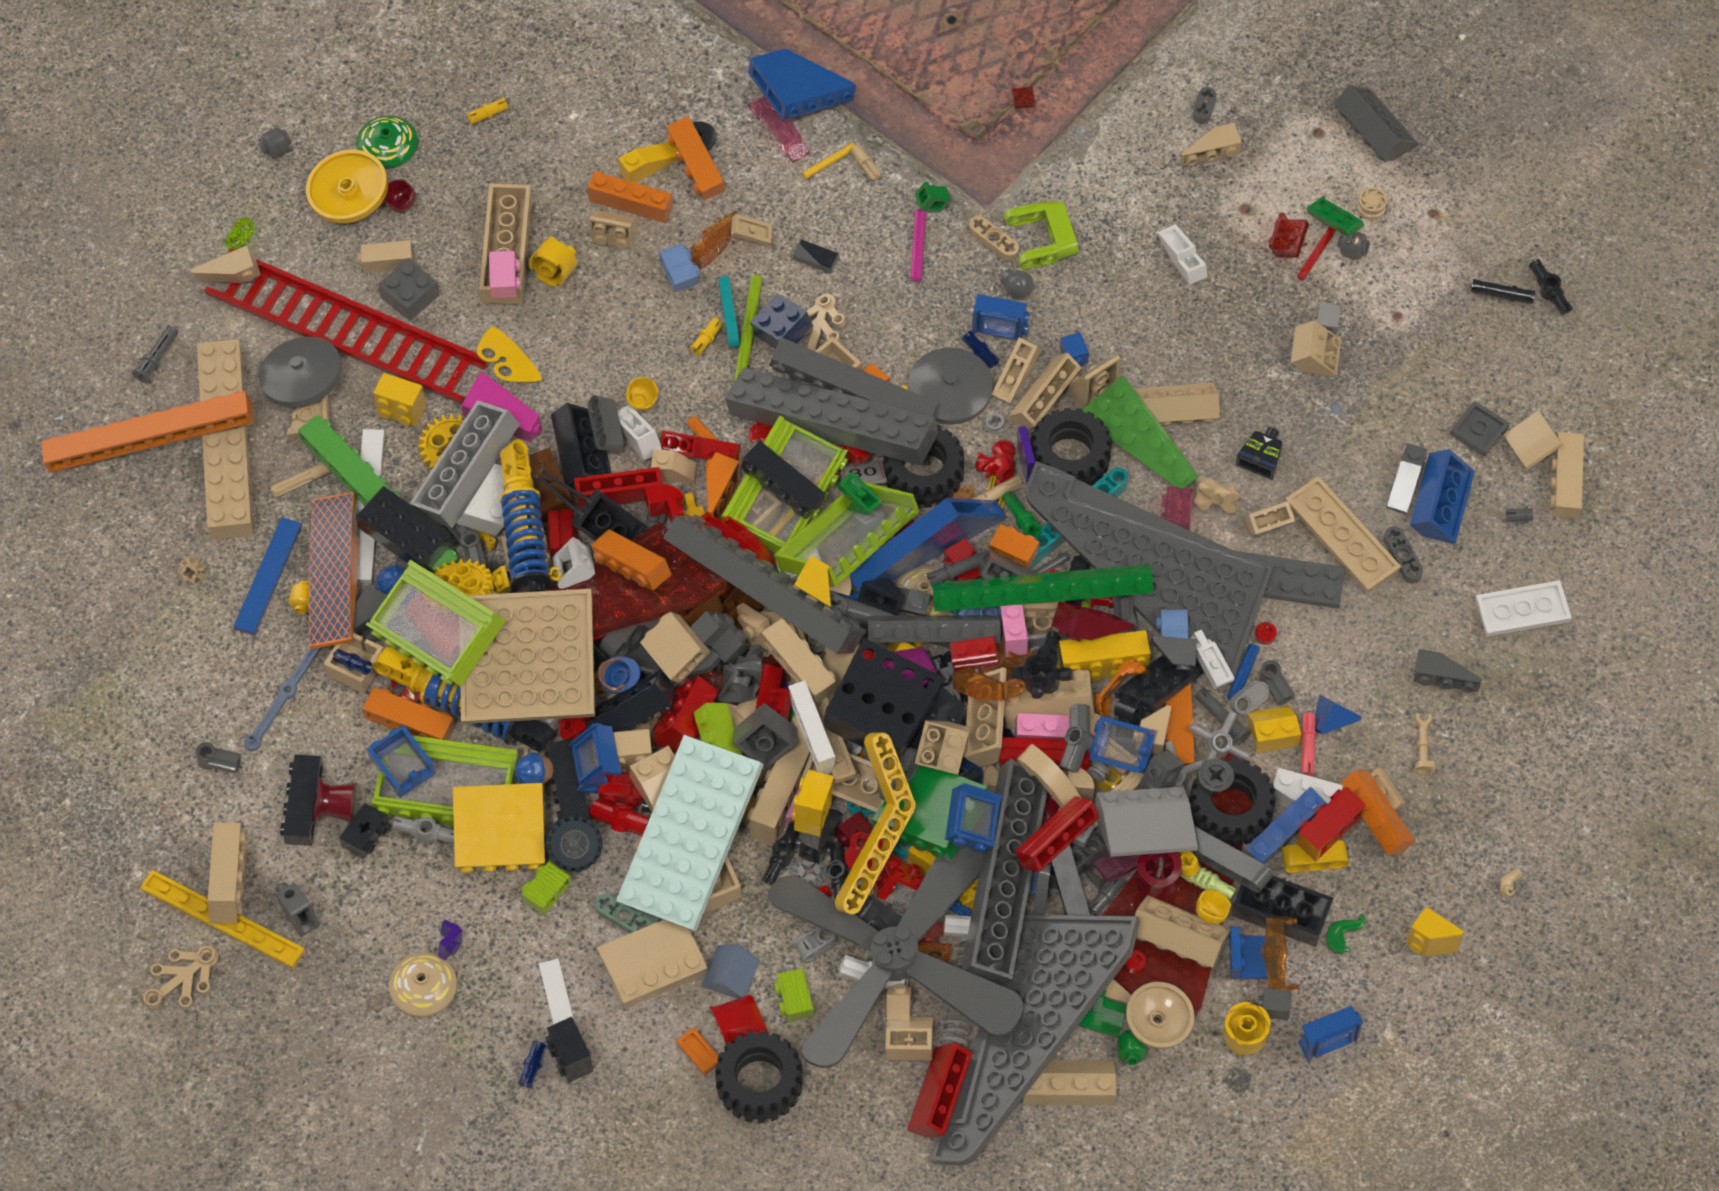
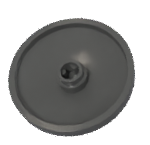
M318 337L295 338L279 345L267 355L259 370V383L265 396L277 405L284 407L306 406L324 398L335 388L342 375V360L335 346L325 339Z
M941 348L927 353L916 362L910 372L908 389L938 402L932 416L935 417L937 423L955 425L976 418L986 409L992 397L993 380L989 368L977 355L960 348Z

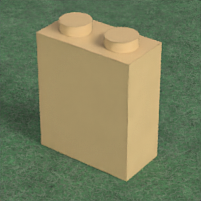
M673 612L662 616L660 622L653 629H650L645 634V638L640 642L668 678L679 683L711 653L685 620Z

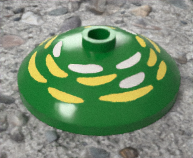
M385 115L368 121L360 129L356 143L358 150L374 155L382 163L384 169H391L407 163L414 156L418 147V136L415 128L407 120L398 116Z

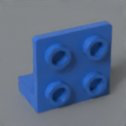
M1231 927L1229 934L1230 979H1275L1274 936L1240 935V927Z

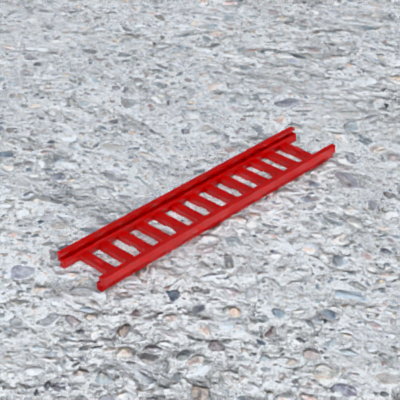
M258 259L256 261L261 275L258 276L243 301L234 298L242 283H231L225 293L208 286L204 289L205 294L301 336L325 339L333 344L337 351L401 379L420 384L424 389L459 404H462L465 398L453 391L468 366L471 364L483 370L487 368L488 362L482 360L477 353ZM269 278L278 281L261 309L252 306V303ZM287 286L296 289L279 317L270 313ZM304 294L313 296L312 302L299 322L294 324L288 321ZM323 301L332 305L316 332L306 329ZM341 309L350 312L334 340L325 337ZM359 317L369 320L352 348L343 345ZM378 325L387 328L370 356L361 352ZM396 332L406 336L389 364L379 360ZM414 341L424 344L407 372L398 368ZM432 349L441 351L442 354L426 380L417 377V373ZM451 356L460 359L461 361L445 387L436 385V380Z

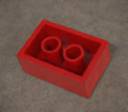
M700 676L692 680L688 679L682 686H676L673 689L675 697L671 703L672 707L666 712L661 713L663 714L661 720L653 727L654 733L651 740L661 748L669 746L674 753L678 751L684 735L695 739L699 730L693 712L705 703H713L718 693L716 688Z
M1347 786L1342 791L1338 789L1330 797L1331 801L1327 806L1321 805L1314 813L1316 816L1311 821L1307 819L1299 827L1300 831L1297 834L1296 844L1315 862L1363 817L1366 804Z

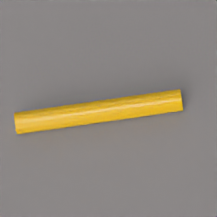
M853 142L803 171V178L808 179L850 154L855 144Z

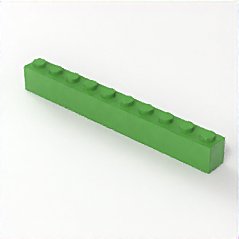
M317 414L298 429L299 439L350 492L355 493L356 498L364 506L383 486L390 490L386 480L374 473L370 463L367 461L364 463L360 459L358 451L354 447L350 448L346 444L345 438L340 433L336 434L332 430L333 427L327 419L323 420ZM395 490L392 491L393 493H395L397 496H399V497L401 498V496L399 495V493H398L397 491H395ZM448 549L429 572L436 573L435 567L442 569L443 563L451 565V560L458 563V555L453 549Z

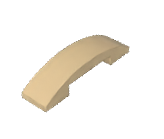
M1031 744L1017 758L1030 776L1035 775L1059 804L1060 808L1058 811L1074 796L1081 797L1063 771L1035 745Z

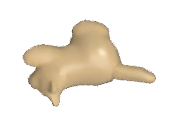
M1200 476L1194 481L1197 483L1194 503L1199 509L1205 511L1214 504L1227 513L1236 512V507L1233 503L1239 501L1240 498L1236 484L1226 487L1211 478H1202Z

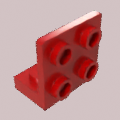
M889 856L874 884L877 897L886 900L889 893H893L896 883L918 890L925 875L922 868L917 864H908L896 856Z

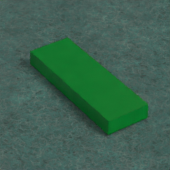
M1323 197L1307 207L1308 214L1347 237H1350L1364 226L1361 219Z

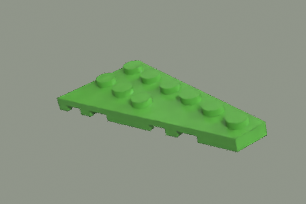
M1124 375L1120 376L1083 408V412L1087 413L1089 411L1094 414L1095 419L1099 417L1103 421V426H1107L1112 441L1181 491L1185 490L1199 478L1191 464Z

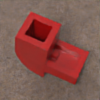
M658 484L644 488V502L650 517L667 513L672 523L675 516H684L683 494L679 489L667 484Z

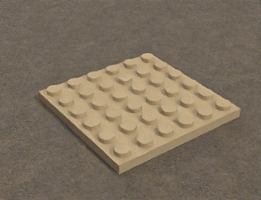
M592 589L469 596L498 614L506 622L461 686L462 724L595 717ZM461 616L460 654L479 628Z

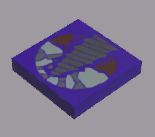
M1022 426L1018 427L1017 452L1027 485L1036 461L1027 427Z

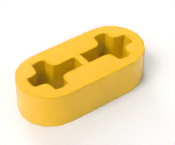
M1191 851L1177 852L1179 855L1181 854V874L1185 877L1196 875L1200 870L1197 857Z

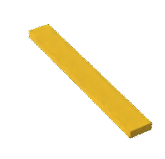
M151 870L140 886L141 891L291 969L295 968L305 952V948L241 915H238L237 924L210 923L208 898L154 870Z

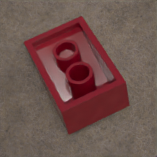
M1058 601L1051 626L1059 629V634L1069 636V639L1081 642L1082 639L1094 640L1133 629L1134 624L1114 614Z

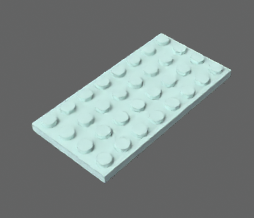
M684 735L616 901L696 932L764 764Z

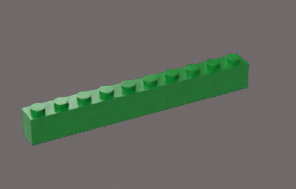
M1150 564L937 582L932 583L933 603L935 612L1149 594L1153 593V577Z

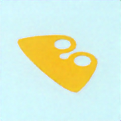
M493 326L485 332L477 347L478 356L487 362L498 361L500 357L507 359L506 362H499L494 366L496 376L511 382H536L542 380L535 365L506 334ZM485 348L492 349L495 352V356L493 358H486L483 356L482 350ZM506 366L511 369L512 373L509 376H503L499 373L498 369Z

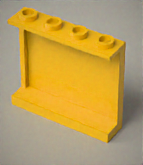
M543 783L453 787L455 868L460 869L461 873H472L475 868H483V872H495L498 867H505V871H517L521 866H528V870H538L541 865H546Z

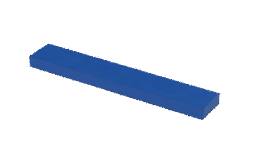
M281 517L236 619L234 630L251 635L256 634L300 533L302 523Z

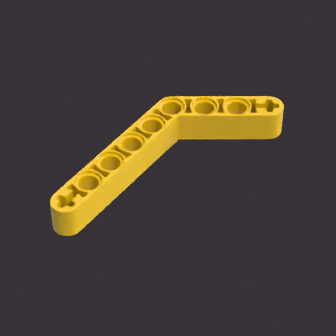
M869 733L864 741L887 805L835 899V907L842 913L856 914L860 911L915 809V801L892 740L886 733ZM885 758H887L889 763L886 769L883 766ZM893 779L896 780V787L894 790L891 787V782ZM901 800L904 801V808L902 810L899 808ZM892 819L894 822V826L890 830L888 824L889 821ZM880 839L883 841L881 849L878 848V841ZM869 859L872 860V867L870 869L867 867ZM860 878L862 881V885L858 889L856 883L857 880Z

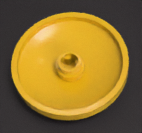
M343 150L327 156L314 167L307 180L306 196L313 211L322 219L333 223H351L367 217L381 205L388 190V177L382 163L374 155L361 150Z

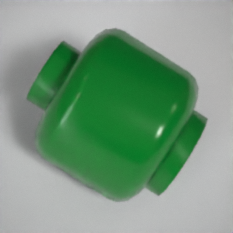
M1126 1030L1117 1039L1118 1058L1128 1065H1136L1146 1058L1147 1045L1141 1043L1130 1030Z

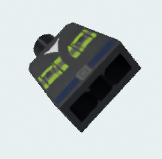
M1268 427L1265 434L1254 431L1238 452L1236 466L1273 480L1283 444L1281 440L1277 439L1279 431L1273 427Z

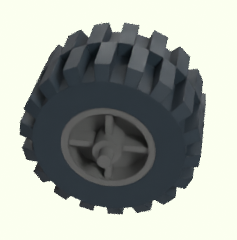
M565 816L557 820L549 829L546 837V849L550 859L559 868L569 872L587 870L597 862L596 860L602 853V835L598 827L583 816Z

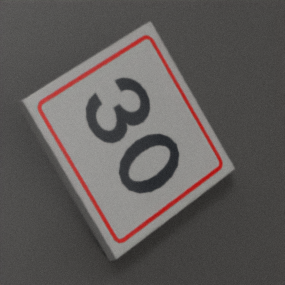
M882 460L868 461L864 464L860 463L857 467H854L852 464H846L844 470H840L842 480L853 471L863 482L871 484L887 482Z

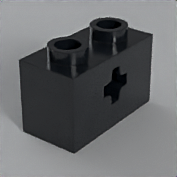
M364 803L339 837L341 847L364 859L367 854H371L374 851L380 836L383 837L387 833L389 828L387 815Z

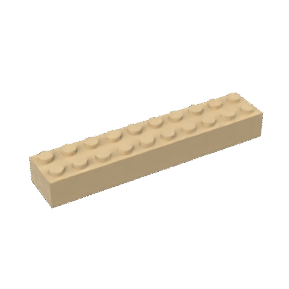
M239 339L197 343L200 402L210 400L216 396L230 395L236 391H245L243 354ZM247 425L202 435L207 527L211 540L254 535Z
M859 644L853 653L836 654L825 646L824 652L826 654L821 660L825 669L832 671L837 679L836 689L859 649ZM834 693L827 697L829 702L831 701ZM795 714L791 724L797 727L796 745L774 762L775 765L772 770H768L765 777L766 785L764 789H759L756 797L758 802L755 807H751L747 818L750 820L748 828L750 829L751 838L772 846L779 840L785 827V816L799 788L800 779L811 755Z

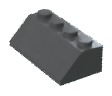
M1349 85L1334 102L1339 108L1338 112L1349 119L1351 127L1364 136L1363 140L1376 150L1375 154L1380 159L1395 160L1418 146L1419 143L1370 88Z

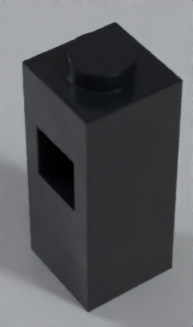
M830 808L820 837L807 833L800 842L799 857L819 865L829 848V844L833 842L837 835V828L842 823L843 813Z

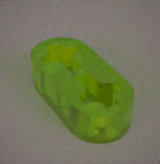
M240 218L235 223L226 238L228 251L231 248L237 250L248 245L255 233L254 223L250 218Z

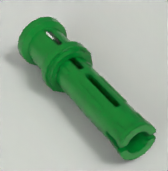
M1008 491L1011 497L1005 492L1002 500L1016 518L1017 527L1023 530L1024 535L1037 538L1042 530L1040 524L1035 522L1032 513L1024 509L1013 491Z

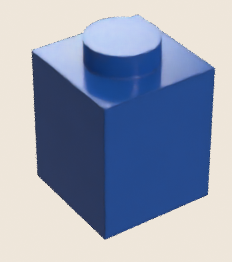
M1081 332L1060 339L1062 354L1069 353L1081 367L1088 363L1089 351Z

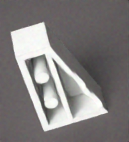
M493 465L456 524L494 536L504 527L502 506L499 500L504 492L502 465Z
M1278 768L1273 784L1276 802L1286 808L1293 804L1309 787H1312L1327 804L1331 801L1330 797L1338 789L1342 791L1343 785L1282 768Z

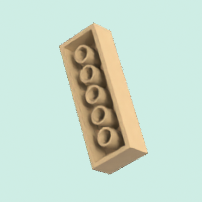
M489 184L479 286L481 303L523 304L532 207L531 185ZM515 251V258L520 260V271H516V277L520 276V289H517V297L491 298L489 252Z

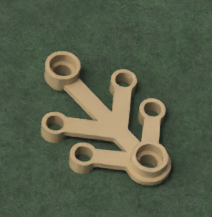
M831 294L819 296L816 299L815 305L806 310L809 317L817 314L816 319L811 321L813 327L806 333L808 334L812 331L806 348L816 350L821 331L825 333L827 340L831 337H836L835 339L839 343L841 341L838 332L833 331L825 320L826 315L829 314L836 328H842L846 324L844 315L836 311V300Z
M203 946L197 952H186L178 949H173L169 952L168 958L172 964H179L182 960L194 961L189 966L153 964L150 971L154 978L160 979L164 975H173L175 977L159 990H147L143 996L145 1005L150 1009L160 1007L163 998L183 983L182 995L178 1002L182 1009H190L193 1006L191 997L193 976L199 969H201L200 981L196 985L197 991L200 995H208L211 991L209 984L210 968L218 962L219 958L217 950L211 946ZM178 954L179 958L172 959V956ZM205 956H211V959L203 960ZM155 969H162L160 973H154ZM202 985L208 986L206 990H200V987ZM153 998L158 999L156 1003H150V1000ZM183 1000H190L188 1004H182Z

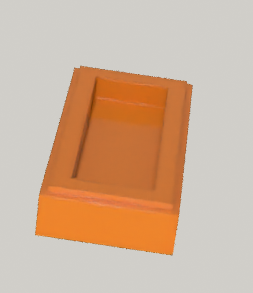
M694 1027L676 1040V1044L704 1076L715 1069L719 1055Z

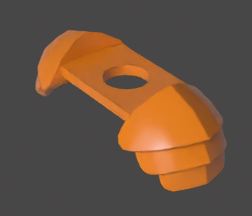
M1130 659L1120 664L1119 672L1102 692H1096L1094 698L1096 714L1105 717L1110 716V702L1113 699L1110 694L1127 674L1147 673V668L1141 662H1138L1137 659Z

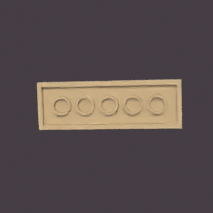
M1319 476L1285 498V502L1289 501L1290 507L1297 517L1336 560L1345 567L1346 571L1366 593H1369L1401 570V565Z

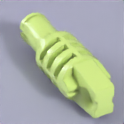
M1201 866L1199 872L1192 877H1185L1180 873V876L1188 882L1194 883L1197 887L1200 886L1201 889L1217 890L1224 894L1229 901L1237 889L1220 880L1217 874H1213L1212 871H1207L1206 868H1201Z

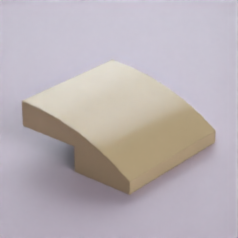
M1539 410L1503 434L1527 470L1563 446Z

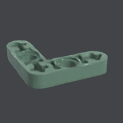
M602 894L595 900L596 912L628 933L639 930L636 924L639 926L646 924L647 927L662 920L642 911L639 913L631 907L617 902L616 898L608 894ZM607 902H609V907L611 909H609L608 907H605L604 909L601 908V903L606 904ZM621 912L630 914V918L627 921H620L617 917Z

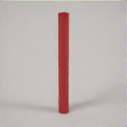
M1329 226L1298 273L1297 278L1304 281L1337 230Z

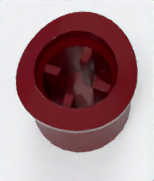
M318 777L313 821L318 822L322 817L329 816L350 823L354 818L357 782L329 785L325 784L322 778Z
M1177 852L1143 854L1139 857L1136 884L1143 895L1161 899L1174 892L1182 869L1179 854Z

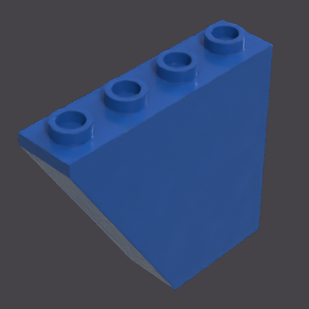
M786 48L750 58L748 74L782 121L854 100L856 89L854 82Z

